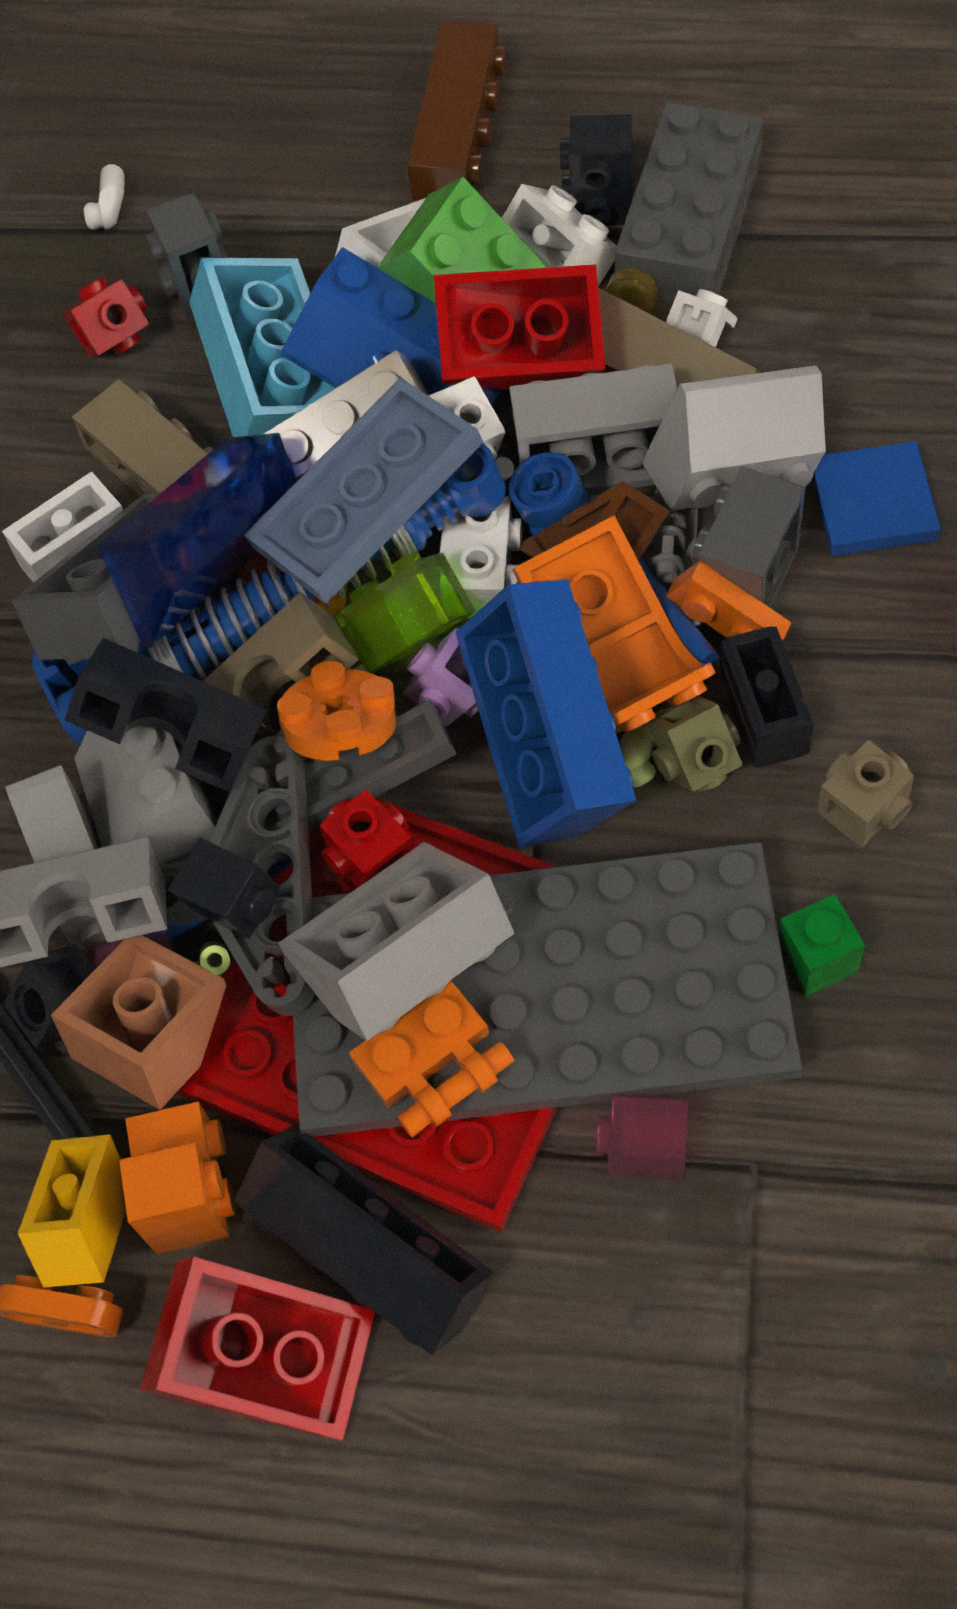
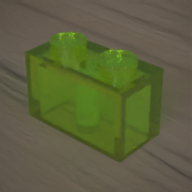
M414 552L401 558L388 568L392 574L390 578L381 584L378 580H373L357 588L349 594L352 604L334 615L367 672L372 673L398 663L427 642L429 643L476 612L444 553L421 558L418 552Z

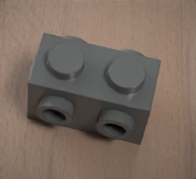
M194 192L146 210L153 232L145 234L148 247L156 264L163 262L164 265L156 269L162 288L167 298L176 295L188 321L194 319L189 300L201 258H228L222 244L217 242V240L223 238L213 210L203 211Z

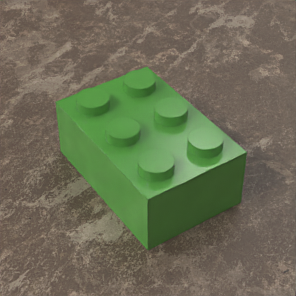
M464 177L428 194L377 266L381 271L434 303V275L547 268Z

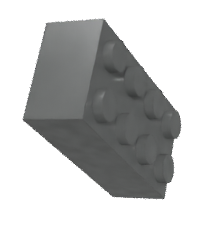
M671 102L665 103L615 250L616 294L668 304L674 303L678 290L694 296L697 295L699 289L720 295L761 162L764 117Z
M226 486L144 493L11 601L39 660L65 659L67 663H76L90 659L102 638L137 652L139 649L138 644L151 632L166 626L172 619L170 616L184 603L200 596L203 592L202 587L214 576L230 569L233 565L232 560L248 547L249 543L244 536V530Z

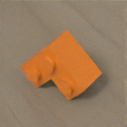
M199 1101L125 1118L131 1157L121 1159L119 1163L127 1219L132 1228L156 1254L229 1238L227 1217L236 1215V1204L233 1202L235 1198L229 1178L222 1179L217 1157L226 1155L225 1139L219 1119L210 1120Z

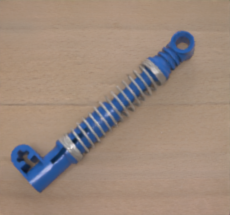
M482 443L360 569H363L371 579H376V572L372 562L378 559L385 569L391 570L392 565L387 554L391 550L401 560L406 561L408 556L412 557L413 553L417 554V552L425 548L427 538L433 535L430 528L435 526L438 531L445 528L442 521L446 518L450 524L457 521L454 515L456 512H459L462 517L465 515L471 517L483 516L493 512L500 506L505 497L506 486L491 450ZM479 475L476 479L466 482L469 478ZM268 560L267 567L269 573L268 571L261 573L258 569H252V580L246 582L242 578H237V589L232 592L228 588L222 587V598L216 601L212 597H206V607L200 610L196 606H191L190 617L187 619L176 615L174 627L164 626L151 632L138 644L139 649L137 653L194 678L200 676L204 680L207 678L205 672L213 667L218 668L221 662L230 657L299 592L309 599L314 598L315 595ZM356 573L349 581L355 588L360 589L361 583ZM343 587L337 592L342 598H345L346 595ZM328 601L326 604L322 602V604L326 607H329L330 601ZM34 650L32 657L34 672L59 722L73 742L80 747L87 730L64 721L75 689V685L70 681L72 678L70 670L73 669L79 676L89 659L76 663H67L65 659L39 660Z

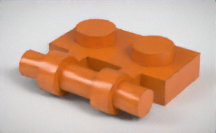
M451 980L440 993L424 999L402 1015L392 1028L383 1033L376 1034L368 1041L365 1040L349 1052L352 1062L387 1108L391 1107L408 1093L416 1102L397 1116L399 1122L411 1137L431 1123L438 1127L452 1116L450 1112L452 1107L478 1089L483 1093L498 1082L496 1075L515 1061L510 1051L501 1041L497 1042L483 1054L475 1051L473 1046L489 1035L488 1025ZM455 1060L461 1070L435 1089L429 1085L426 1080Z

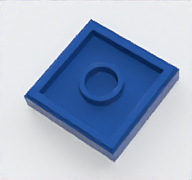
M917 441L825 454L813 473L812 483L830 556L939 540L941 528Z

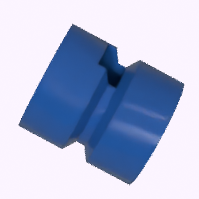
M544 452L531 456L513 472L508 485L509 497L524 520V524L532 537L561 520L562 517L592 501L588 492L583 487L584 484L576 467L568 457L560 453Z

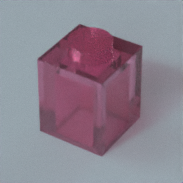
M612 1096L611 1116H599L597 1128V1154H608L609 1175L684 1180L688 1101Z

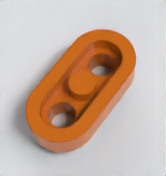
M16 1275L14 1284L0 1285L1 1317L25 1324L93 1336L117 1337L124 1310L112 1304L114 1294L107 1290L80 1285L76 1287L75 1295L52 1291L53 1287L43 1288L39 1278L27 1275Z

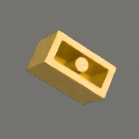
M111 1135L51 1140L18 1231V1236L43 1288L102 1283L105 1281L126 1213L119 1163L121 1159Z

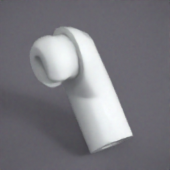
M109 164L102 168L100 172L99 202H90L84 206L86 225L92 230L102 227L105 230H109L117 224L125 186L124 172L119 166Z

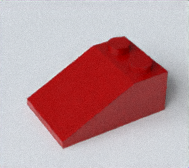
M596 264L434 275L442 384L455 385L475 376L482 388L510 390L509 386L527 384L537 380L551 381L579 377L587 373H605Z
M197 1257L178 1261L173 1271L139 1391L201 1408L343 1441L375 1311L367 1307Z

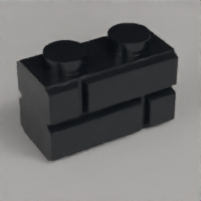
M769 626L727 637V639L721 641L720 655L722 658L720 659L719 672L754 767L761 768L810 753V737H812L814 723L806 703L802 702L803 694L777 627Z

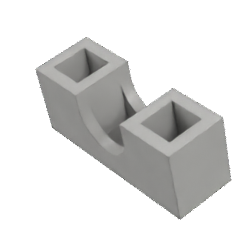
M149 837L0 871V968L48 957V941L52 932L63 922L78 916L90 915L97 917L107 943L167 929L165 878Z

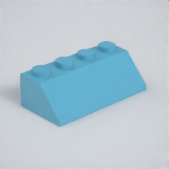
M201 258L189 303L237 450L335 389L281 355L282 349L310 295L298 258Z

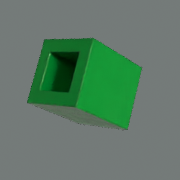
M835 894L780 919L778 936L782 958L804 997L859 972L865 944Z

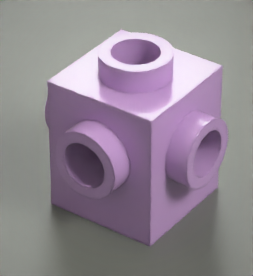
M457 628L435 647L427 642L418 651L407 668L414 675L402 693L416 703V706L430 699L443 725L446 727L463 713L472 717L478 711L455 633L458 630Z

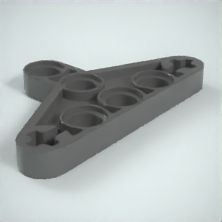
M267 736L258 740L250 748L209 842L257 864L266 873H268L270 867L275 862L282 859H290L294 865L293 872L288 880L279 885L280 889L275 895L271 913L262 923L258 924L250 939L215 922L213 923L261 1002L282 1016H292L306 1009L311 1004L315 993L284 955L278 944L279 942L270 940L269 931L273 921L284 914L295 915L296 926L293 932L313 919L306 774L303 757L288 746L285 738ZM279 756L283 758L284 762L276 765V781L282 788H276L275 780L265 770L272 768L275 763L274 758ZM278 806H289L291 813L287 824L276 831L265 830V818L268 813ZM185 861L160 866L165 878V885L173 882ZM179 899L175 904L166 908L167 925L207 919L193 912ZM268 953L278 958H284L286 971L296 979V983L287 985L285 996H281L274 990V987L284 983V966L273 956L267 959Z

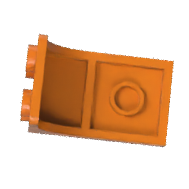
M615 515L512 569L519 584L568 579L574 601L578 604L581 611V623L591 655L596 660L598 666V678L606 704L615 720L616 734L622 731L625 733L654 719L656 715L652 707L661 702L664 708L672 704L677 706L707 690L703 680L716 673L710 662L703 664L695 659L678 637Z

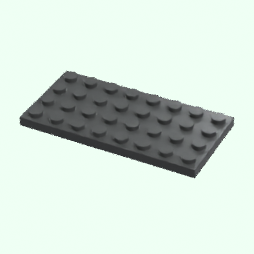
M762 842L490 875L515 934L498 945L488 958L472 964L451 981L488 1025L489 1035L473 1046L475 1051L483 1054L497 1042L501 1041L510 1051L515 1061L496 1075L498 1082L483 1093L477 1089L450 1109L452 1116L446 1121L801 1078L803 1069ZM350 893L313 897V919ZM286 914L288 936L293 933L296 926V918L293 914ZM290 975V982L296 983V979ZM315 994L311 1004L306 1009L293 1015L300 1132L317 1137L402 1126L397 1116L416 1102L408 1093L398 1102L387 1108L352 1062L349 1052L363 1043L365 1039L338 1022ZM453 1060L426 1081L435 1089L461 1070V1068Z

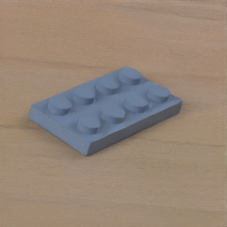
M400 377L244 536L252 548L326 604L483 443V440L477 428Z

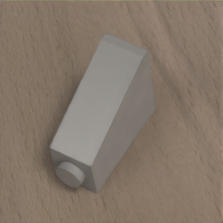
M61 765L5 787L34 863L101 848L92 819ZM78 916L59 925L71 945L76 944L80 950L100 949L112 943H107L95 916Z

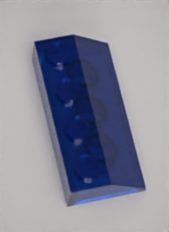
M279 433L226 438L98 545L143 648H152L256 552L244 535L297 482L292 462L287 455Z

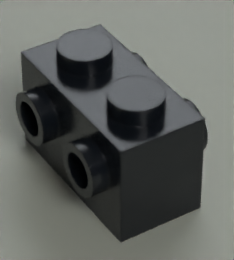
M632 114L570 116V138H560V169L570 170V174H562V189L576 199L577 203L574 208L582 215L592 216L604 225H624L633 200Z

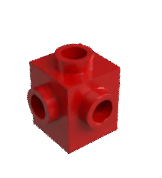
M103 276L78 290L77 293L81 301L61 312L88 357L99 356L111 348L115 355L127 350L141 340L137 332L149 325L143 314L147 311V306L138 290L132 284L126 286L122 279L111 281L107 284ZM107 309L112 315L111 322L107 319Z
M367 789L354 799H346L339 802L330 810L326 820L319 825L326 844V848L321 851L323 858L339 878L345 879L350 875L359 886L414 849L412 838L406 832L409 829L408 824L399 810L389 801L381 805Z

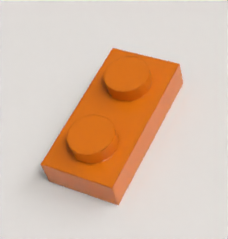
M698 561L677 576L666 594V597L678 604L689 618L706 623L726 638L772 626L777 627L783 641L792 623L701 561Z

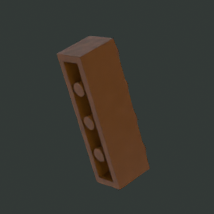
M441 21L407 163L411 195L414 201L426 198L428 194L461 177H464L472 187H474V184L482 183L484 157L481 154L482 147L489 148L492 121L489 113L498 109L499 82L496 80L497 76L505 75L507 65L506 46L499 45L497 24Z

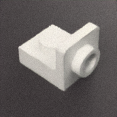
M699 289L696 296L678 290L666 323L716 347L724 326L734 328L738 318L725 307L727 299L704 289Z

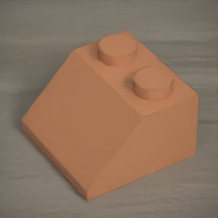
M139 935L124 939L51 1014V1017L71 1059L161 1110L201 1066L226 984L224 978L147 937Z

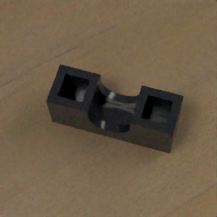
M102 638L78 676L64 721L117 744H120L125 734L134 727L152 726L160 728L171 734L181 746L182 751L175 769L230 792L254 743L267 709Z

